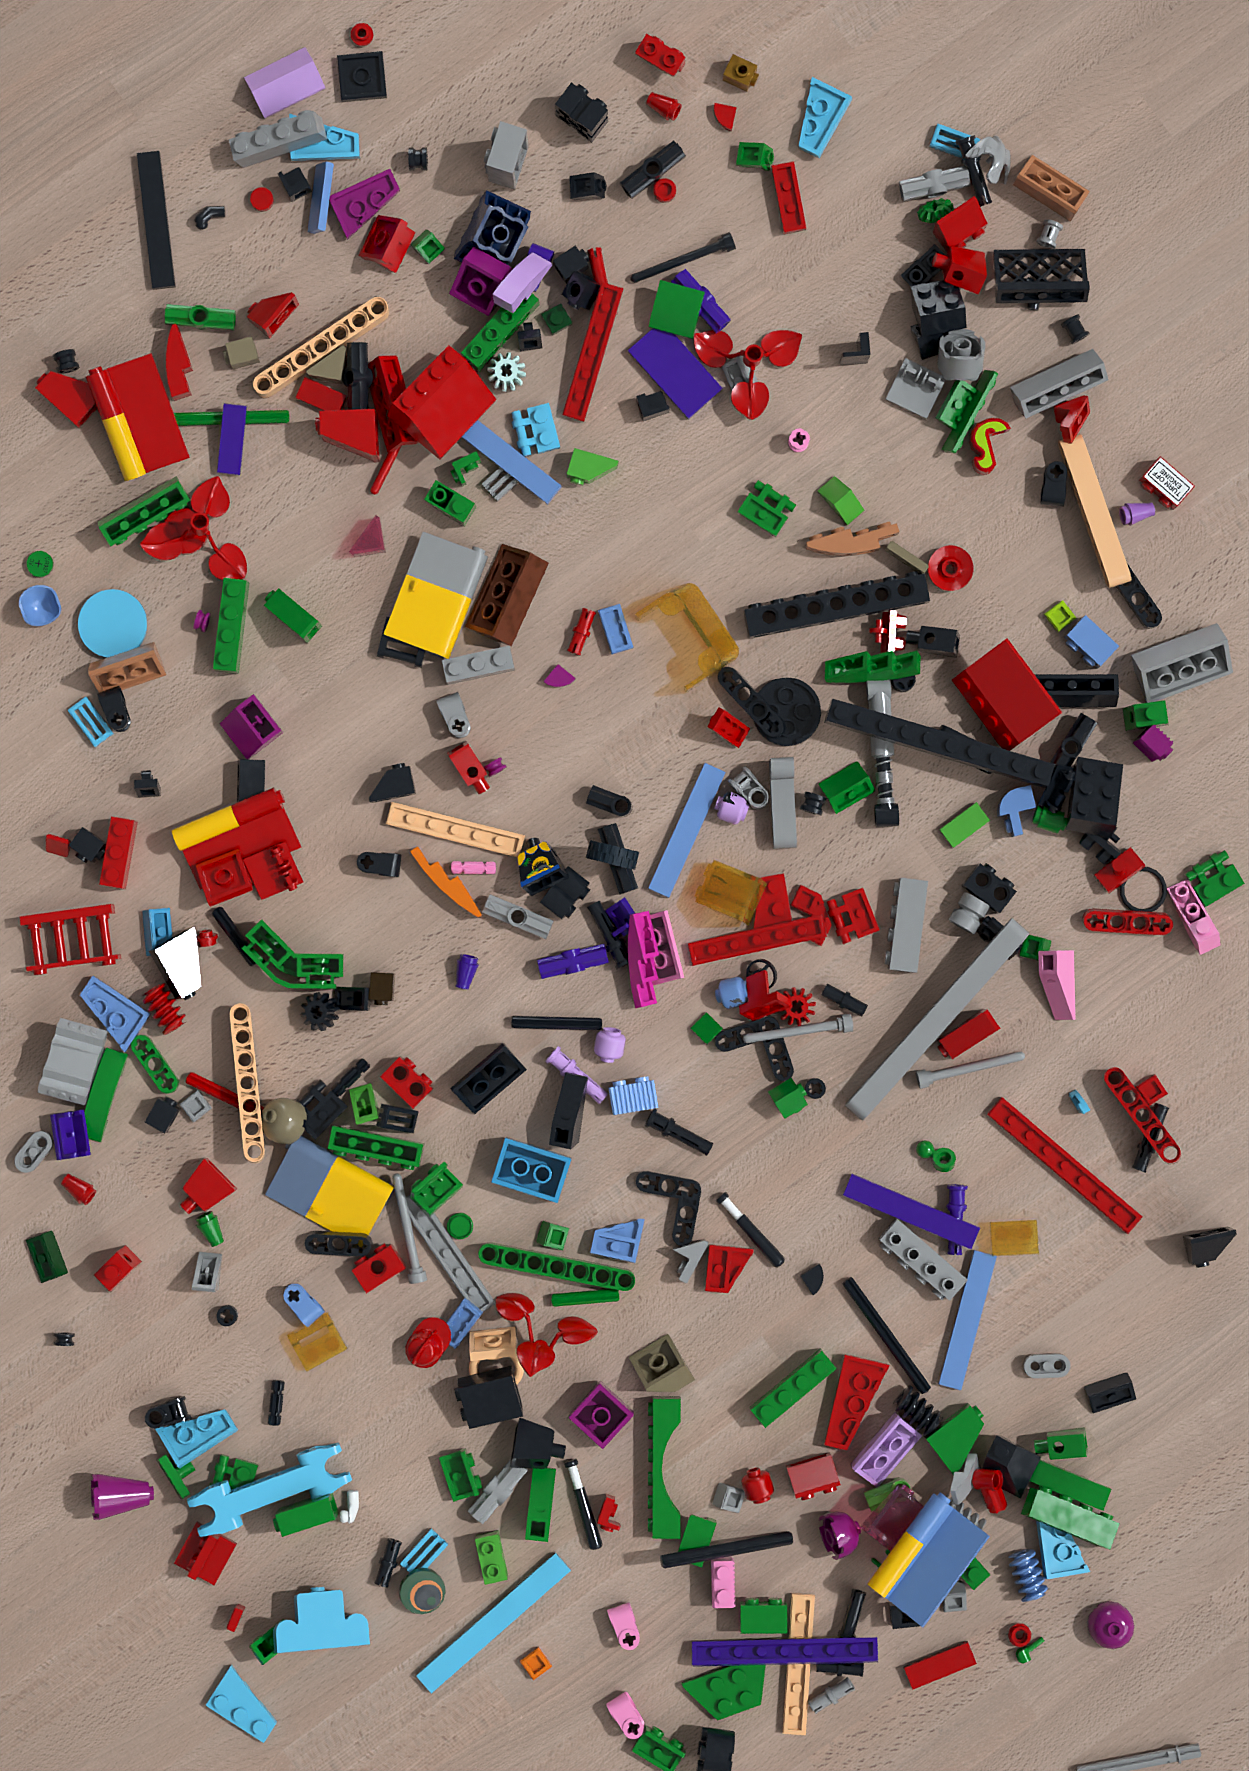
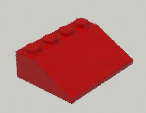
M448 345L392 403L387 416L440 460L497 399L469 362Z
M1008 638L952 679V682L1002 749L1012 750L1062 713Z

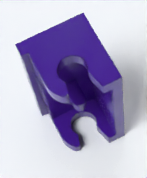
M84 1110L50 1115L57 1160L91 1155Z

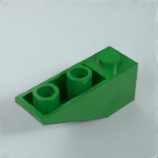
M555 1468L533 1469L525 1540L548 1542L556 1475Z

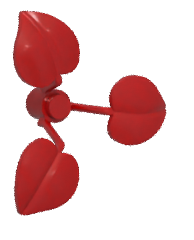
M713 330L694 334V348L699 359L705 365L712 368L722 367L726 358L733 359L743 356L744 364L750 367L749 383L740 382L736 384L732 389L731 401L737 411L747 419L754 420L764 412L769 401L767 386L763 382L753 383L755 367L760 364L762 357L766 358L768 356L769 361L774 366L786 367L791 365L798 355L802 334L788 330L773 331L763 337L761 347L752 344L745 351L740 350V352L729 354L733 349V342L730 336L723 331H719L716 334Z
M219 476L208 479L193 493L191 507L196 513L191 517V525L187 526V529L181 536H179L178 529L174 525L160 523L151 528L140 543L141 548L148 555L167 561L177 558L182 553L183 547L180 541L184 540L191 531L198 536L206 535L213 550L216 552L209 559V570L214 577L220 580L224 578L243 580L247 574V562L241 549L234 544L226 543L219 550L209 531V518L207 515L213 518L220 517L227 512L230 506L228 492Z
M518 1293L503 1294L495 1299L496 1310L504 1319L510 1321H518L523 1317L526 1319L529 1341L521 1343L517 1347L516 1354L520 1365L529 1377L553 1364L555 1361L553 1347L560 1337H562L565 1343L575 1345L591 1340L598 1333L597 1329L586 1320L571 1316L559 1321L557 1328L560 1332L555 1335L550 1345L544 1340H536L534 1342L529 1313H532L535 1309L532 1300Z

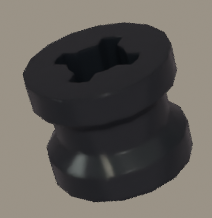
M409 147V171H414L416 168H421L423 171L428 170L427 147H422L420 150Z
M67 349L53 354V359L58 365L56 368L58 374L70 373L80 368L79 363L75 361L76 352L74 349Z
M915 675L892 679L893 688L899 692L909 691L916 682Z
M805 791V802L801 804L800 810L822 816L823 811L821 808L826 803L827 798Z

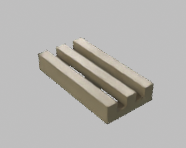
M893 541L885 549L887 553L914 571H918L919 574H925L929 568L928 564Z

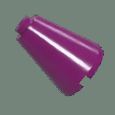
M97 1473L91 1474L93 1479L91 1480V1504L94 1507V1513H92L93 1520H101L148 1506L150 1500H154V1488L149 1486V1482Z

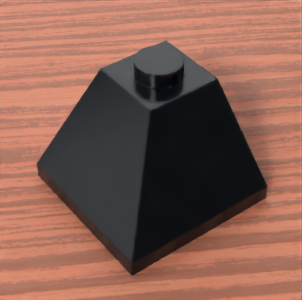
M1227 1226L1183 1236L1189 1264L1196 1265V1268L1209 1266V1261L1216 1260L1237 1235L1236 1229Z
M996 1435L986 1455L982 1469L1001 1471L1003 1476L1001 1488L1021 1499L1041 1456L1001 1435Z

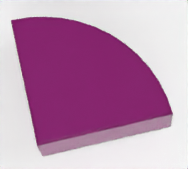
M558 664L544 680V683L552 687H564L574 682L576 678Z

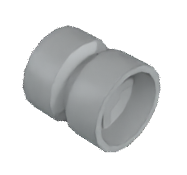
M964 892L958 902L960 908L954 909L948 920L974 935L980 925L979 918L985 917L990 906L973 895Z

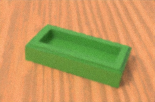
M976 802L939 831L951 847L954 848L988 823L990 819Z

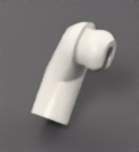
M358 1490L347 1491V1511L342 1510L340 1512V1521L342 1523L348 1522L350 1524L356 1518L359 1509Z

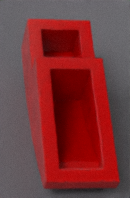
M173 324L167 343L166 372L171 397L174 401L192 396L185 374L192 372L193 368L180 329L177 324Z

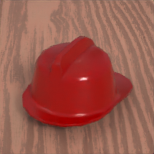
M438 1317L424 1319L416 1327L406 1343L405 1349L408 1360L419 1368L434 1366L451 1341L449 1325Z

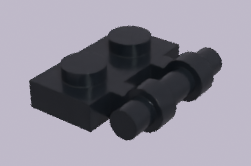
M321 1079L315 1085L312 1084L308 1088V1092L300 1100H296L303 1105L307 1114V1120H304L302 1127L315 1140L348 1107L332 1090L326 1096L321 1093L327 1086ZM316 1098L319 1103L310 1111L306 1106Z

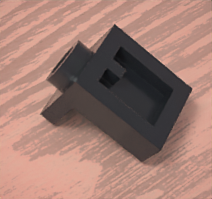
M595 172L569 176L570 199L605 198L607 185L604 176Z

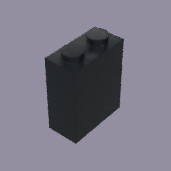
M512 1365L458 1378V1387L454 1388L457 1402H462L463 1408H460L463 1422L467 1421L469 1429L523 1417V1404Z

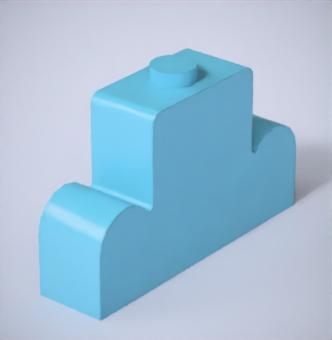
M325 1587L311 1588V1593L295 1595V1622L284 1620L277 1623L273 1629L274 1654L370 1644L369 1626L365 1616L355 1613L345 1618L343 1592L341 1590L325 1591Z

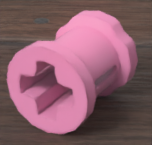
M801 428L792 431L788 440V445L792 451L802 452L807 448L810 440L808 432ZM796 436L804 439L802 445H799L798 442H793Z

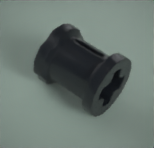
M1079 314L1061 324L1062 328H1066L1071 337V344H1075L1090 335L1089 331H1085L1081 324Z

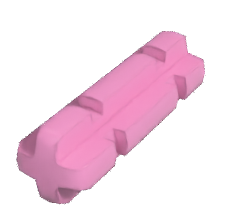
M453 861L451 863V872L453 874H461V872H464V874H495L496 863L471 861L461 863V861Z

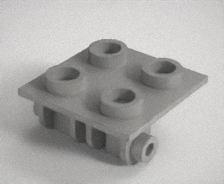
M905 358L886 400L927 419L945 379L942 375Z

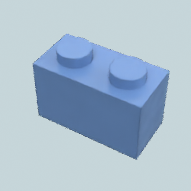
M1086 615L1064 637L1067 640L1066 645L1074 652L1078 650L1084 656L1082 658L1084 662L1092 668L1095 666L1097 669L1119 647Z

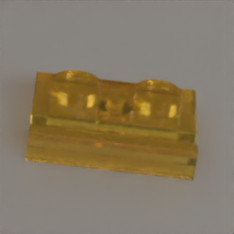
M1037 1220L990 1222L992 1257L1039 1254Z

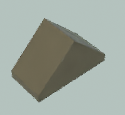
M342 345L309 368L306 372L310 379L343 384L342 377L347 360L345 346Z

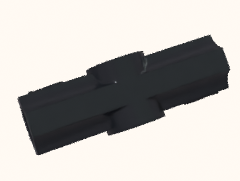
M673 140L653 157L646 159L643 165L622 180L620 185L625 193L633 199L652 183L660 180L662 175L683 160L686 155L678 143ZM654 165L658 167L659 171L656 174H649L646 169Z
M366 342L347 343V367L344 369L342 378L344 385L348 387V410L368 409V388L372 385L373 373L368 368V343Z
M1083 713L1079 714L1050 763L1055 764L1054 769L1057 764L1072 766L1098 724L1096 721ZM1068 741H1074L1077 745V750L1073 754H1069L1065 750V744Z
M617 823L597 829L602 843L625 848ZM609 864L619 895L638 889L632 869Z

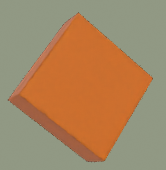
M539 1647L520 1660V1663L533 1680L552 1667V1664Z

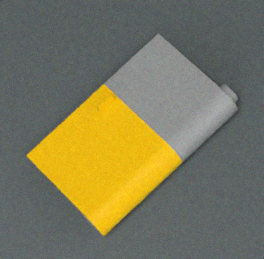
M423 532L384 635L426 650L438 657L449 659L488 559V556L484 555L486 551L475 546L469 549Z

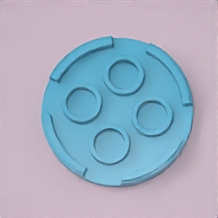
M115 589L104 590L91 596L83 605L78 618V630L82 641L92 652L101 657L108 658L140 647L147 634V615L141 603L131 594Z

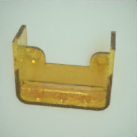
M686 583L664 594L635 614L636 620L639 621L657 608L667 616H674L683 610L708 646V649L703 651L698 657V666L703 674L684 686L686 693L738 658L739 648L698 586L693 583Z

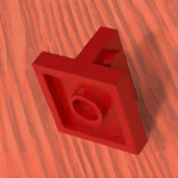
M378 215L358 256L364 260L376 262L388 271L396 273L416 232L408 228V223L400 218Z
M239 849L195 865L210 907L253 891L252 886L254 884L245 867Z
M197 1521L174 1564L187 1570L189 1578L196 1580L199 1577L215 1585L237 1543L221 1534L200 1537L197 1528L203 1524Z

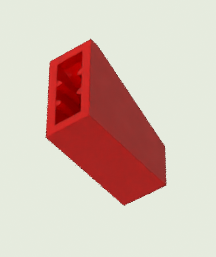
M52 371L48 374L44 373L37 380L38 385L35 388L78 428L97 410L88 383Z
M982 1009L937 1041L940 1045L937 1048L944 1058L948 1056L950 1059H954L1001 1028L988 1009Z

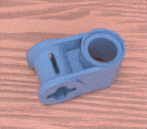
M290 1284L285 1289L283 1295L285 1302L306 1327H309L325 1313L322 1306L300 1284ZM290 1290L293 1292L298 1290L300 1292L298 1300L296 1298L292 1300L289 1298Z

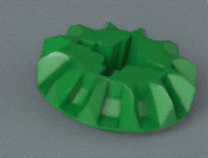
M933 199V201L925 202V205L919 207L917 212L918 218L922 222L936 223L953 211L954 206L948 199Z

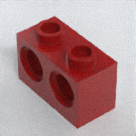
M400 1056L380 1077L414 1109L434 1089L431 1086L433 1081L424 1073L419 1075L414 1070L416 1065L408 1057L403 1059ZM398 1066L404 1067L407 1072L406 1077L402 1080L397 1079L394 1075V1070ZM414 1082H418L423 1086V1092L419 1096L411 1092L410 1088Z

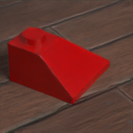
M292 292L261 299L259 303L255 302L249 308L247 318L249 322L270 339L299 306V302Z

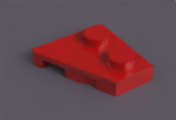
M709 1244L705 1291L729 1293L734 1282L754 1253V1249Z

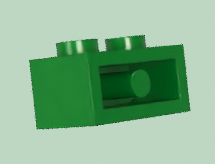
M745 1598V1601H740L741 1634H787L786 1601H782V1598H768V1601H759V1598Z

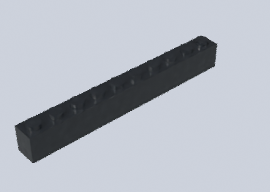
M836 699L830 701L824 721L826 724L1043 788L1049 786L1055 766L1053 763Z

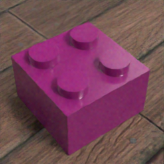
M473 247L463 259L449 294L489 316L497 307L492 294L513 268L482 250Z
M599 1381L569 1414V1419L599 1447L604 1449L634 1416V1411L605 1384Z

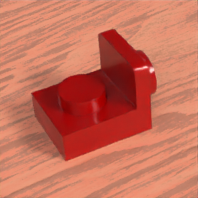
M609 1494L605 1495L597 1518V1524H600V1528L608 1532L619 1531L620 1523L609 1519V1517H614L618 1506L615 1503V1496Z

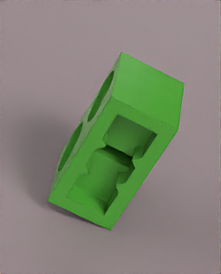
M499 1530L476 1535L475 1542L484 1584L508 1580V1571Z

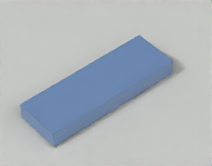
M330 162L317 164L315 168L307 231L309 233L316 234L326 230L334 168L333 163Z

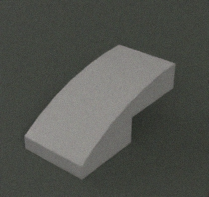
M968 1454L964 1472H954L950 1491L955 1505H959L973 1488V1473L976 1469H980L977 1454Z

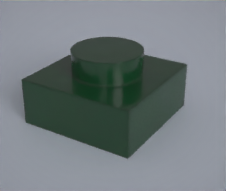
M561 303L541 314L552 335L573 325Z

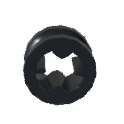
M812 1078L807 1081L805 1091L809 1097L818 1099L825 1094L826 1086L822 1080ZM811 1083L821 1084L819 1088L822 1090L819 1094L815 1092L812 1095L809 1092L811 1090L809 1088Z
M231 1305L221 1307L216 1314L217 1321L225 1327L233 1325L238 1319L237 1309ZM225 1309L230 1310L233 1320L230 1318L229 1322H225V1317H222L221 1313H225Z
M54 1333L56 1337L54 1345H75V1342L72 1341L75 1333Z

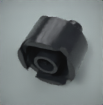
M702 1727L701 1741L698 1742L697 1749L699 1760L697 1761L696 1771H731L735 1732Z

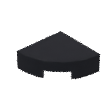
M820 1263L800 1275L812 1295L819 1291L823 1283L824 1275Z

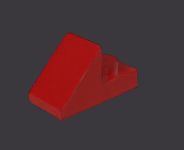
M1083 395L1054 406L1055 419L1057 423H1060L1063 442L1072 444L1089 416L1088 396Z

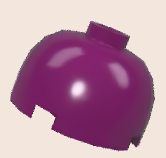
M838 1511L829 1512L819 1517V1521L823 1520V1526L819 1527V1531L827 1552L832 1551L835 1554L832 1558L835 1560L850 1555L859 1543V1534H861L859 1523L853 1521L848 1514Z
M1107 1601L1098 1604L1089 1614L1087 1622L1090 1636L1095 1643L1103 1648H1122L1129 1643L1134 1633L1133 1616L1126 1607L1118 1602Z

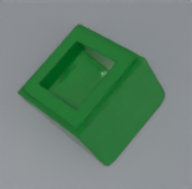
M427 229L410 244L428 264L445 250V247L434 234Z
M1028 935L1022 943L1023 946L1019 956L1039 961L1038 951H1049L1052 941Z
M706 1012L690 1029L707 1045L723 1028Z
M542 1221L536 1242L543 1246L563 1250L569 1228Z

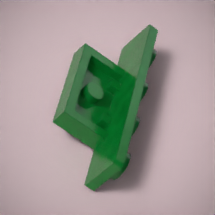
M984 370L975 388L964 380H955L935 419L952 429L942 447L943 451L956 453L962 447L966 433L972 428L978 411L985 404L986 396L996 384L998 376L996 371Z

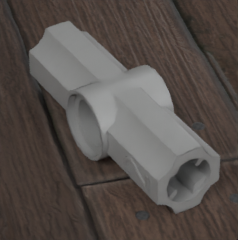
M966 165L944 171L941 169L931 170L922 174V176L899 181L903 202L926 196L934 198L946 194L947 191L970 186V176Z
M491 894L482 912L544 939L547 938L554 922L551 919ZM516 910L524 913L525 917L521 923H514L512 921V913Z
M509 1460L497 1476L495 1475L486 1485L483 1493L468 1512L477 1521L484 1524L494 1510L501 1506L510 1496L514 1486L528 1471L527 1468H511V1460Z

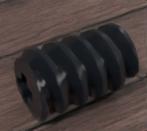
M909 1385L894 1400L893 1404L897 1403L895 1411L898 1412L904 1409L903 1418L911 1415L909 1423L912 1424L917 1421L916 1430L924 1427L923 1436L925 1437L939 1425L943 1417L939 1418L941 1414L939 1410L932 1412L934 1408L932 1404L925 1406L927 1400L925 1398L919 1399L920 1393H912L913 1387Z

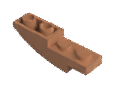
M890 522L878 525L877 530L869 532V529H863L856 532V536L853 537L851 529L845 530L844 527H839L831 530V535L823 537L822 534H817L809 537L810 541L806 542L805 546L807 550L820 554L855 556L879 551L881 548L880 540L896 536L900 531L897 523L891 525Z

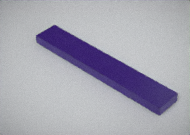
M853 1173L843 1194L848 1198L969 1249H972L980 1227Z

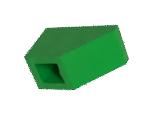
M435 480L424 499L434 508L464 527L476 509L474 502Z

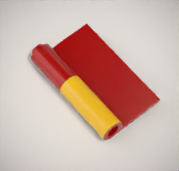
M152 353L104 370L101 366L88 370L90 375L85 377L124 481L138 478L148 472L190 458Z
M273 787L172 830L175 843L179 850L183 851L200 890L203 887L195 866L197 864L236 849L240 850L244 859L284 841L290 852L302 848L283 806L285 799L281 790L276 791Z

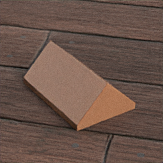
M1034 155L1030 157L1013 184L1070 222L1090 192Z
M155 642L90 663L88 669L89 676L99 693L117 686L124 690L166 676Z

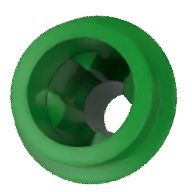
M212 1211L206 1212L195 1219L197 1228L212 1247L224 1242L217 1215H214Z

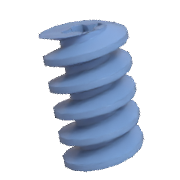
M1025 1549L1008 1556V1558H1014L1009 1563V1566L1017 1567L1012 1572V1575L1020 1576L1015 1581V1584H1023L1018 1593H1026V1596L1021 1599L1022 1602L1039 1599L1048 1590L1047 1585L1042 1584L1045 1581L1044 1576L1039 1575L1042 1572L1041 1568L1035 1567L1039 1561L1037 1558H1032L1036 1554L1033 1549Z

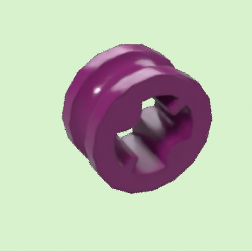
M199 610L193 629L197 630L200 628L205 633L209 625L211 613L207 612L204 614L202 610Z
M501 757L484 767L485 770L489 771V777L507 768L506 765L501 763Z

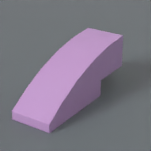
M535 253L528 255L506 276L492 294L494 303L514 313L523 299L527 300L551 268L552 263Z

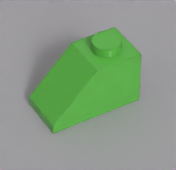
M574 448L567 471V478H570V482L576 485L590 484L616 470L619 461Z

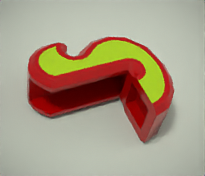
M1000 418L985 419L977 423L971 431L969 444L971 449L979 456L973 458L972 466L978 474L987 475L996 466L990 436L1009 432L1011 428L1006 421Z

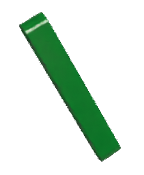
M492 1242L483 1244L478 1252L480 1261L487 1265L620 1291L631 1290L635 1285L634 1273L626 1268ZM485 1248H493L496 1256L490 1260L486 1259L483 1256ZM508 1252H515L518 1255V1261L510 1264L506 1261L505 1255ZM537 1256L541 1260V1265L538 1268H531L528 1264L530 1257ZM553 1261H561L564 1269L559 1273H555L551 1270L550 1265ZM575 1266H584L586 1274L583 1277L575 1276L573 1273ZM598 1270H606L609 1273V1278L604 1282L599 1281L596 1278ZM622 1274L631 1276L632 1281L629 1285L623 1286L619 1283L618 1279Z

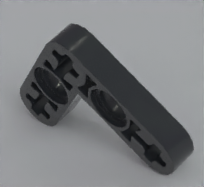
M764 1017L722 1031L715 1037V1045L720 1051L728 1052L752 1044L745 1043L740 1037V1032L743 1028L748 1027L752 1029L753 1033L763 1032L762 1027L765 1026V1021L767 1020L775 1024L772 1030L780 1029L779 1023L773 1017ZM737 1031L739 1045H735V1041L730 1042L728 1048H725L724 1045H719L718 1041L722 1040V1035L730 1038L734 1036L731 1032ZM784 1038L772 1039L768 1042L766 1040L762 1041L775 1078L780 1081L790 1079L793 1076L794 1069ZM774 1042L780 1043L783 1048L782 1053L777 1056L772 1055L769 1050L770 1045ZM786 1055L787 1060H782L784 1067L790 1068L786 1077H783L782 1074H777L780 1066L778 1062L773 1064V1059H780Z
M651 1171L640 1172L636 1177V1186L640 1191L679 1198L672 1238L679 1246L688 1245L692 1241L701 1197L700 1184L693 1179ZM649 1175V1180L656 1181V1176L661 1177L658 1183L659 1190H653L655 1185L648 1184L647 1188H643V1184L639 1182V1179ZM671 1179L674 1181L675 1188L672 1192H665L662 1189L664 1180ZM678 1181H683L682 1186L689 1187L691 1183L694 1184V1188L698 1189L697 1193L688 1196L687 1191L681 1190V1195H677ZM684 1206H689L693 1209V1216L690 1219H684L680 1215V1210ZM678 1220L683 1223H692L691 1228L686 1226V1234L689 1235V1238H685L684 1242H680L679 1237L676 1236V1233L681 1232L682 1225H677Z

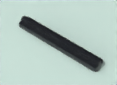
M512 1016L511 1026L512 1028L601 1030L602 1019Z

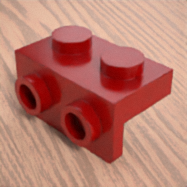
M647 33L635 51L637 56L672 77L676 75L677 71L681 72L685 65L686 57L681 51L668 47L661 39L656 36H650Z

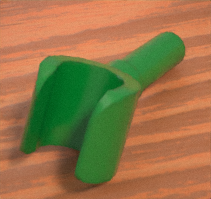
M1040 1637L1031 1645L1017 1649L1016 1657L1018 1662L1021 1664L1029 1662L1031 1660L1029 1652L1033 1651L1045 1640Z

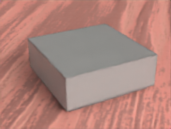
M199 1090L179 1104L193 1122L212 1109Z

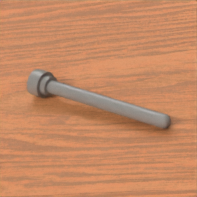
M843 1014L834 1021L745 1034L743 1041L745 1043H752L836 1029L843 1031V1033L853 1032L851 1014Z
M1016 1052L935 1072L926 1071L925 1069L916 1071L917 1083L920 1089L927 1088L930 1084H933V1081L1022 1061L1025 1058V1054L1023 1052Z
M396 1173L392 1179L411 1266L407 1275L409 1284L426 1281L427 1275L426 1271L419 1264L402 1177Z

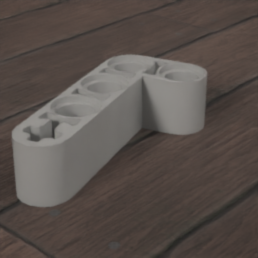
M770 758L769 776L773 848H797L794 758Z

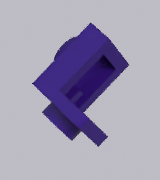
M624 897L605 910L617 928L616 931L611 933L613 937L620 933L623 937L627 935L630 915L636 914Z

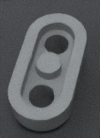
M45 1131L34 1133L15 1157L16 1168L24 1173L34 1171L52 1149V1136ZM40 1138H43L46 1141L44 1147H41L38 1144ZM26 1156L31 1158L30 1165L24 1163Z
M1059 1353L1032 1354L1024 1360L1023 1369L1031 1378H1059L1068 1374L1070 1361L1066 1356ZM1061 1361V1368L1055 1369L1054 1363ZM1033 1362H1038L1039 1364L1036 1370L1031 1369Z

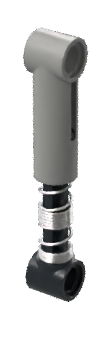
M890 680L867 681L866 694L869 709L891 715ZM870 737L871 757H874L877 763L875 765L877 768L875 781L878 783L876 787L878 788L877 797L879 798L877 799V804L874 805L876 828L899 826L898 803H895L894 797H892V792L894 791L892 783L894 780L893 773H891L893 769L890 766V761H892L890 757L894 755V743Z

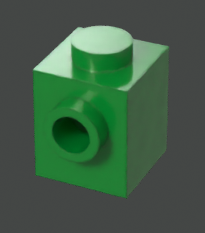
M792 1078L768 1091L784 1119L794 1113H798L808 1105L804 1098L807 1095L801 1083L796 1085Z

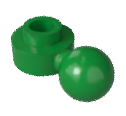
M927 1140L917 1144V1155L923 1159L932 1158V1164L936 1170L949 1172L954 1168L956 1155L951 1149L939 1148L935 1150L933 1144ZM944 1160L947 1164H942L940 1161Z

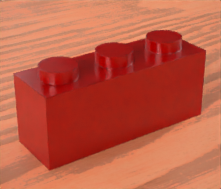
M111 816L99 885L126 889L138 825L137 821Z

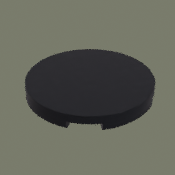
M779 678L770 681L758 692L783 719L786 725L784 734L775 738L768 736L754 721L756 729L767 741L779 746H794L809 739L816 731L821 718V706L817 694L807 683L796 678ZM757 704L754 707L755 716L761 717L764 715V705ZM769 717L762 721V724L767 721L772 726L770 731H779L777 727L779 722L774 723Z

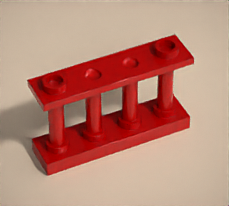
M114 904L19 916L20 925L27 926V929L30 930L35 966H28L26 970L33 971L34 975L48 974L47 969L96 962H102V966L116 964V960L122 958L121 954L112 955L108 925L109 914H115ZM96 916V920L99 921L103 956L90 958L85 922H87V917ZM73 919V923H76L80 959L67 961L62 925H64L65 920ZM43 923H50V927H53L57 963L44 964L39 930Z

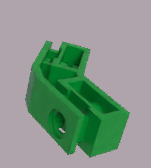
M262 919L245 935L251 943L248 946H243V951L277 984L287 988L336 989L334 977H343L344 954H295ZM255 944L270 957L267 962L252 948ZM272 962L282 972L294 977H306V984H291L281 980L267 966ZM310 975H330V981L310 980Z

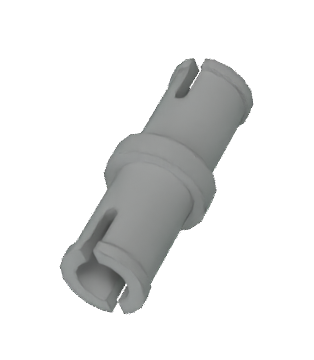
M846 1677V1679L833 1687H826L825 1691L815 1698L808 1700L809 1705L814 1713L817 1714L830 1704H837L840 1698L855 1691V1687L851 1680Z

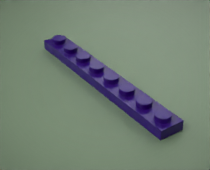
M877 1637L692 1642L693 1667L878 1663Z

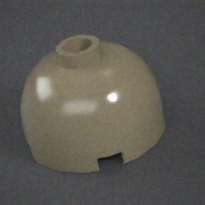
M289 1098L272 1100L264 1107L261 1114L263 1133L268 1139L279 1144L289 1145L300 1138L305 1129L302 1127L304 1120H307L305 1108L300 1102Z

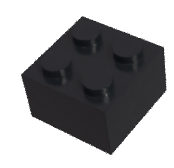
M944 280L911 286L912 309L922 337L967 328L966 307L959 287L949 284Z

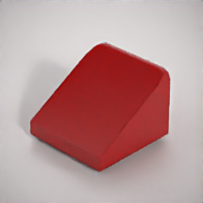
M48 834L46 835V851L68 857L71 849L69 844L72 840Z

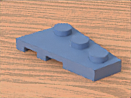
M95 976L91 977L80 994L124 1052L128 1050L131 1042L151 1015V1013Z

